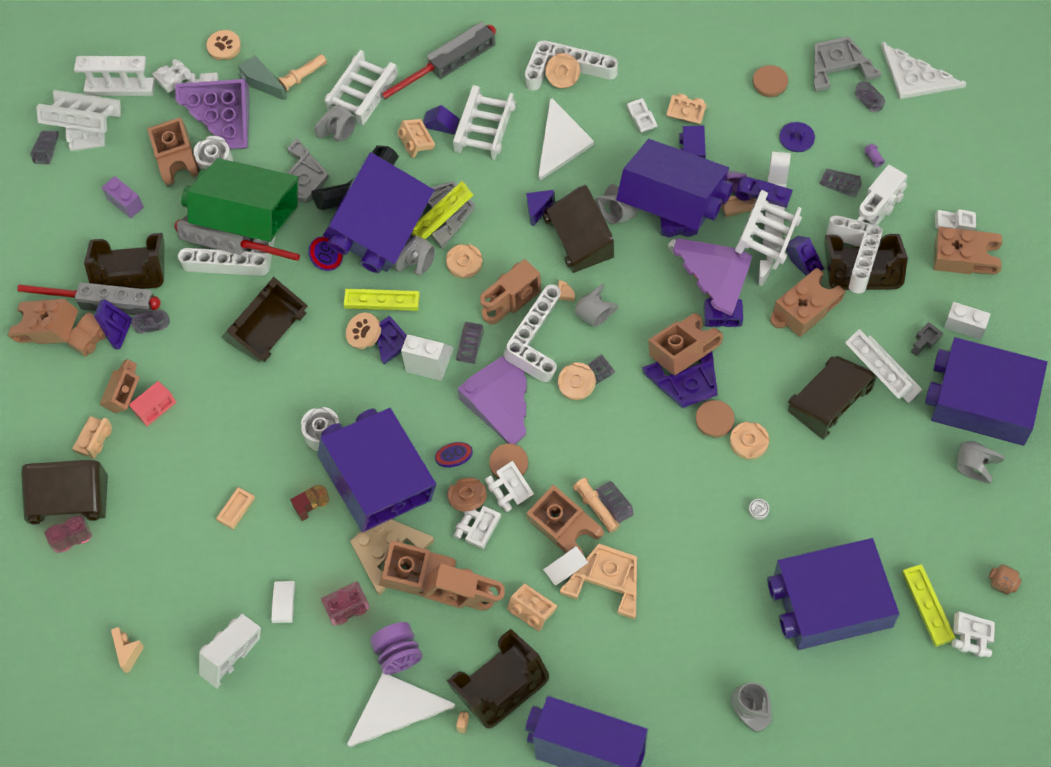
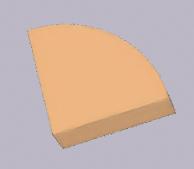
M559 280L558 287L561 294L558 300L575 302L574 290L568 283Z
M461 711L456 725L459 733L467 731L468 712Z

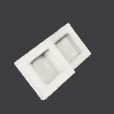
M643 98L626 105L632 120L641 133L658 127L651 110H648Z
M960 209L956 213L937 210L935 213V229L944 227L975 230L976 212Z
M768 245V248L775 250L776 245ZM767 255L766 260H760L759 286H763L773 266L774 258Z
M575 546L543 570L556 586L586 565L588 561L577 546Z
M295 581L274 582L272 623L293 622Z

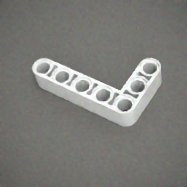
M539 41L535 46L525 71V85L529 90L539 89L546 74L547 62L558 53L572 55L580 65V73L608 80L617 77L618 61L612 56L554 42Z
M772 151L767 182L786 188L791 153ZM771 204V205H773V206H775V207H777V208H780V209H782V210L785 211V208H784V207ZM765 210V217L784 225L783 218ZM764 224V231L783 239L782 232ZM763 239V245L766 247L768 245H776ZM776 245L775 251H779L781 247Z
M837 215L832 216L829 220L826 235H839L843 239V243L860 247L852 271L849 289L854 293H863L868 284L883 230L874 224Z
M275 237L271 242L255 238L253 242L274 247ZM184 248L178 253V259L182 268L188 272L263 276L270 270L272 254L254 249L251 252L244 251L241 255L223 250Z
M551 284L547 285L508 341L504 351V358L508 362L541 382H549L552 379L557 368L556 363L530 347L529 344L556 306L561 291L559 287Z

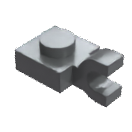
M928 322L916 334L915 338L918 340L913 344L914 348L911 350V353L918 356L925 346L931 349L942 338L944 333Z

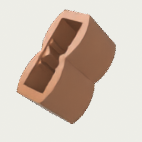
M88 312L82 317L78 325L71 330L67 341L69 347L85 357L95 351L99 341L106 338L93 314Z

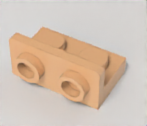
M679 93L677 96L672 95L667 117L701 125L705 110H707V104L704 103V100L694 98V100L687 99L688 96Z
M421 119L402 121L398 129V136L411 158H415L418 151L434 149L435 143Z
M90 416L72 448L73 451L95 459L97 454L101 452L106 437H109L111 434L112 425L107 418L100 420Z
M524 583L511 596L507 610L530 627L540 631L543 628L544 622L556 611L557 605Z

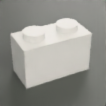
M953 302L944 328L981 340L991 313Z

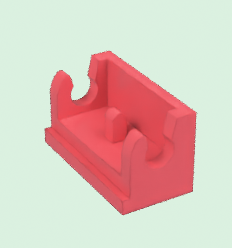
M157 381L132 401L129 407L148 426L177 402L171 392Z

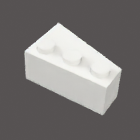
M241 614L237 619L234 618L223 632L220 631L216 634L211 643L205 644L199 652V675L218 689L221 685L220 679L226 672L231 673L234 670L232 665L239 657L244 658L258 642L261 627L244 614Z

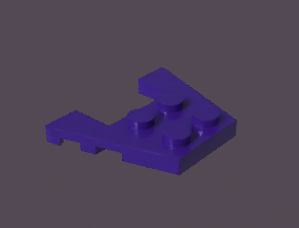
M712 351L699 359L701 364L687 368L675 376L673 374L665 376L658 362L642 367L643 374L681 408L718 395Z

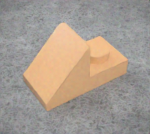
M119 627L111 629L120 667L125 673L130 672L144 645L141 641L130 643L127 633H123Z

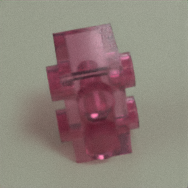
M358 581L321 598L333 626L342 625L355 615H363L370 608Z

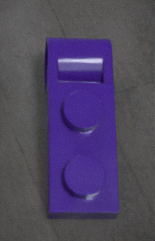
M744 176L740 178L735 196L739 200L749 201L750 198L757 199L761 190L768 193L766 197L768 203L787 208L793 190Z

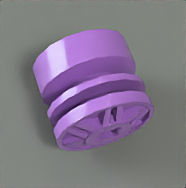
M399 622L386 626L370 638L374 654L380 655L378 663L381 665L382 673L385 675L407 670L423 658L418 643L413 641L415 635L409 623Z

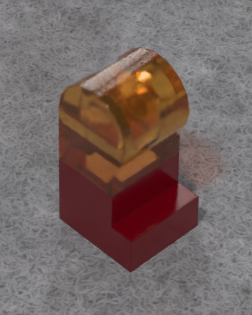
M315 485L291 498L290 501L301 521L309 518L308 512L317 507L325 506L328 503L329 495L324 486Z

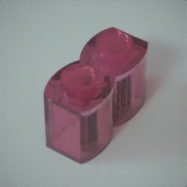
M82 516L71 517L63 524L53 525L44 532L48 544L55 553L67 551L74 544H82L92 538L89 525Z

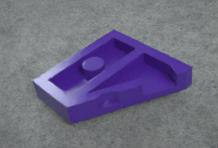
M106 299L100 300L94 317L115 350L121 349L133 318Z
M390 315L379 323L381 333L377 341L383 365L401 353L407 337Z

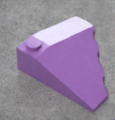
M245 79L175 84L176 102L181 106L184 105L194 118L199 122L202 121L211 133L223 138L230 149L248 148L250 100L249 84Z
M677 238L672 252L675 256L680 255L685 262L682 265L689 275L695 274L699 280L696 284L703 294L709 293L713 299L710 302L715 309L732 316L750 266L752 255L745 251L740 254L733 247Z
M503 355L472 375L457 390L459 399L505 442L516 445L526 436V427L524 426L526 402H524V393L527 390V378H524L525 371L508 362Z

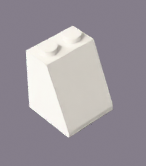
M407 334L401 350L406 372L442 381L453 352V347L441 342Z

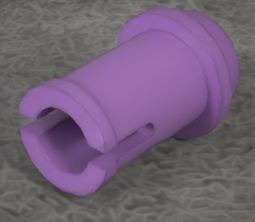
M872 143L865 147V155L869 156L875 167H879L884 164L885 160L877 150L878 146Z

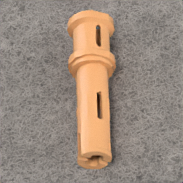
M320 54L299 69L291 70L288 75L277 80L284 87L285 92H287L293 85L300 84L304 77L327 64V60L323 54Z
M586 477L579 480L572 489L580 494L584 504L592 508L609 533L617 530L620 524H618L600 501L598 492L592 489Z

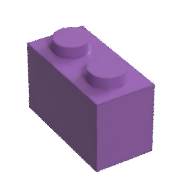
M116 176L101 187L107 200L130 219L144 208L139 195Z

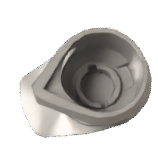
M336 105L318 121L315 126V134L318 138H323L336 133L333 135L335 141L346 140L354 131L356 118L346 108Z
M610 184L604 196L599 195L595 199L603 218L612 224L625 223L633 219L638 212L636 207L616 200L619 186L616 184ZM605 203L609 206L610 214L605 211Z
M417 235L413 236L401 251L394 264V268L396 271L401 272L410 265L418 264L417 268L414 269V273L419 276L423 275L432 265L435 247L426 239Z
M604 284L583 296L575 307V314L582 321L593 327L602 324L619 308L617 303L601 301V294L605 287Z
M966 441L961 443L957 454V470L969 478L990 484L993 476L988 473L984 464L1001 463L1004 461L1005 456L987 449L980 443Z
M754 682L742 684L731 694L730 702L741 721L750 729L758 732L770 724L772 721L770 698L767 690L762 685Z

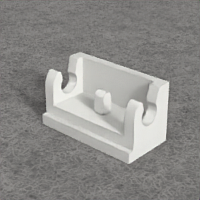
M65 127L66 140L69 142L70 151L105 146V133Z

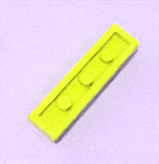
M461 181L416 223L411 234L427 239L474 194Z
M345 289L344 308L418 311L420 292Z
M920 564L903 570L902 575L934 646L938 647L952 642L953 639H956L923 565Z

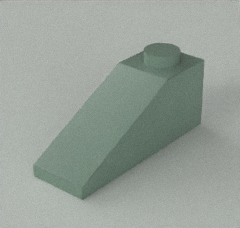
M256 55L238 65L240 79H245L250 87L282 100L287 99L284 87Z

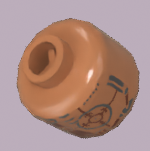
M1004 564L997 568L993 567L988 576L991 579V587L1006 595H1009L1011 592L1015 593L1022 580L1019 578L1018 571Z

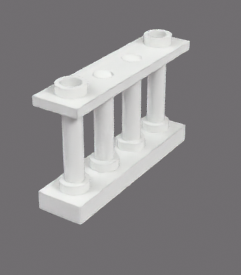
M360 50L353 57L351 64L332 91L326 95L327 111L335 105H340L355 113L357 124L363 126L383 98L381 93L388 90L398 76L396 64L390 62L383 69L365 61L364 52ZM363 67L381 76L378 80L373 81L357 73ZM352 80L372 87L369 93L365 94L349 87V84ZM345 92L364 101L357 107L340 100V97Z
M146 56L76 57L74 71L84 72L86 76L83 91L85 95L153 96L155 79L145 78L144 76ZM92 72H101L103 78H94ZM109 72H119L121 78H111ZM126 72H136L138 78H128Z
M473 85L453 140L454 152L461 153L463 147L467 145L491 150V158L495 160L497 154L501 153V142L511 112H514L516 108L513 93H510L508 100L504 101L484 97L480 94V87ZM483 103L505 109L503 115L479 111L477 106ZM478 117L498 121L500 124L498 129L474 125L472 121L473 118L476 119ZM473 131L495 136L493 144L468 139V132L471 133Z
M58 90L53 91L54 103L51 106L44 104L36 106L38 123L100 133L107 131L106 118L108 116L121 117L120 100Z
M761 190L735 251L742 254L744 248L750 247L776 259L773 265V269L776 270L779 263L783 265L787 257L785 250L794 227H798L802 216H799L802 208L798 207L794 215L769 204L766 200L768 193ZM761 210H766L790 221L789 227L763 216ZM760 222L786 234L784 240L759 229L755 224ZM750 236H759L781 248L777 252L753 241V238Z
M859 329L845 342L898 399L903 397L910 403L923 391L871 335L867 337Z

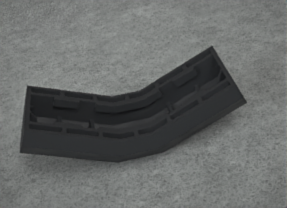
M376 145L372 152L392 165L395 164L399 157L395 150L389 146ZM353 179L346 184L311 190L317 209L324 210L338 207Z

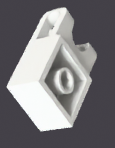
M888 164L868 189L867 196L860 205V216L857 220L862 222L867 220L870 224L878 225L886 215L889 216L894 209L895 203H900L904 197L903 191L907 187L906 179L908 175Z

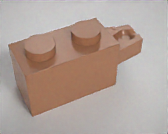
M126 359L118 370L112 372L99 405L113 413L127 410L140 378L135 374L136 363Z

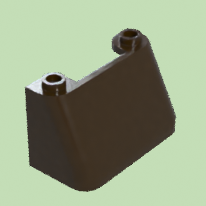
M587 185L576 188L545 209L543 219L546 224L554 226L566 250V257H564L566 266L571 267L573 273L614 258V239Z
M163 233L150 234L146 239L147 247L111 250L110 244L104 239L90 240L84 260L89 283L137 289L160 287L164 282L165 240Z
M887 234L881 238L866 290H894L903 286L908 256L900 234ZM825 235L824 243L829 285L832 289L840 286L844 290H850L849 283L860 247H843V239L839 235Z
M273 277L221 338L257 362H266L272 355L269 352L296 319L300 321L307 314L304 310L308 305Z
M840 356L830 357L825 364L826 366L798 395L794 394L788 401L790 405L787 412L823 440L830 434L828 428H831L833 425L835 426L838 419L860 396L868 395L873 390L877 378L870 369Z
M96 460L30 463L22 466L24 520L32 525L40 524V522L44 521L45 516L79 513H82L90 521L105 518L108 474L100 462Z
M509 629L499 638L498 648L500 652L470 677L465 672L460 671L447 680L452 690L486 728H493L541 689L549 679V673L540 655L512 629Z

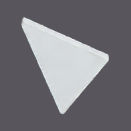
M881 42V49L899 99L966 87L965 81H959L953 78V75L941 69L939 71L931 67L930 64L920 59L916 60L908 56V53L898 48L894 49L888 46L887 43Z
M553 98L550 99L539 169L540 181L594 146V141Z
M382 673L347 746L351 748L359 743L378 738L388 732L396 731L417 721L436 716L438 713L449 709L452 710L456 705L393 676Z

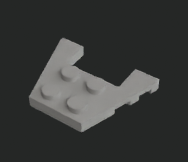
M849 36L815 44L814 92L830 89L831 84L827 76L829 73L860 67L865 81L880 78L881 71L875 69L872 61L869 58H865L862 50Z
M296 138L287 148V151L298 158L299 161L287 174L299 176L298 201L308 203L312 198L311 190L320 189L329 179V175L320 163L312 157L309 150L302 145L301 141Z
M451 181L432 187L434 192L427 205L432 209L457 184ZM471 199L444 222L445 226L432 233V238L441 249L446 246L475 210V204Z

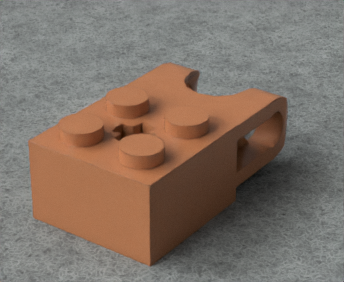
M181 117L147 128L155 158L166 186L175 183L174 175L180 169L188 170L192 177L198 176L200 171L195 160L187 127Z
M939 227L935 237L933 270L971 274L972 272L997 274L1002 269L1001 260L990 256L986 251L998 250L1002 245L1003 238L997 233Z
M524 259L520 263H516L508 273L502 274L498 281L480 296V303L484 307L482 309L483 320L491 325L496 324L510 312L516 313L541 292L540 272ZM491 311H496V315L494 317L487 316V314Z
M819 268L813 270L780 297L774 306L773 313L780 321H784L786 326L799 337L804 335L823 319L831 309L839 304L846 292L840 286H836L833 289L823 288L820 283L824 273Z
M65 299L20 302L17 311L23 315L20 323L10 327L7 336L17 343H67L78 309Z
M694 313L681 322L676 321L648 340L649 356L675 376L721 345L723 333L716 328L701 331L703 327L702 317Z
M552 485L526 513L527 520L565 553L577 546L583 554L582 549L575 542L581 535H589L594 539H600L604 535L603 528L555 485ZM553 513L554 515H556V514L558 513L559 516H558V517H552L551 514Z
M391 540L379 586L423 596L428 574L440 563H450L456 568V560L430 552L427 549Z
M440 563L428 574L423 598L459 609L467 606L480 611H487L493 606V603L503 598L505 589L501 582L474 574L472 570L458 569L450 563ZM489 588H496L498 591V595L494 596L493 592L490 591Z

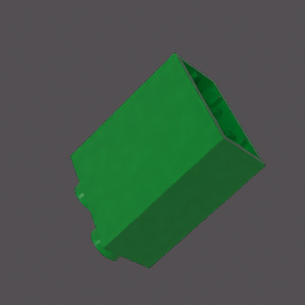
M217 158L207 170L202 169L199 172L197 181L192 186L187 185L184 188L181 204L187 208L188 223L271 242L298 208L299 176Z

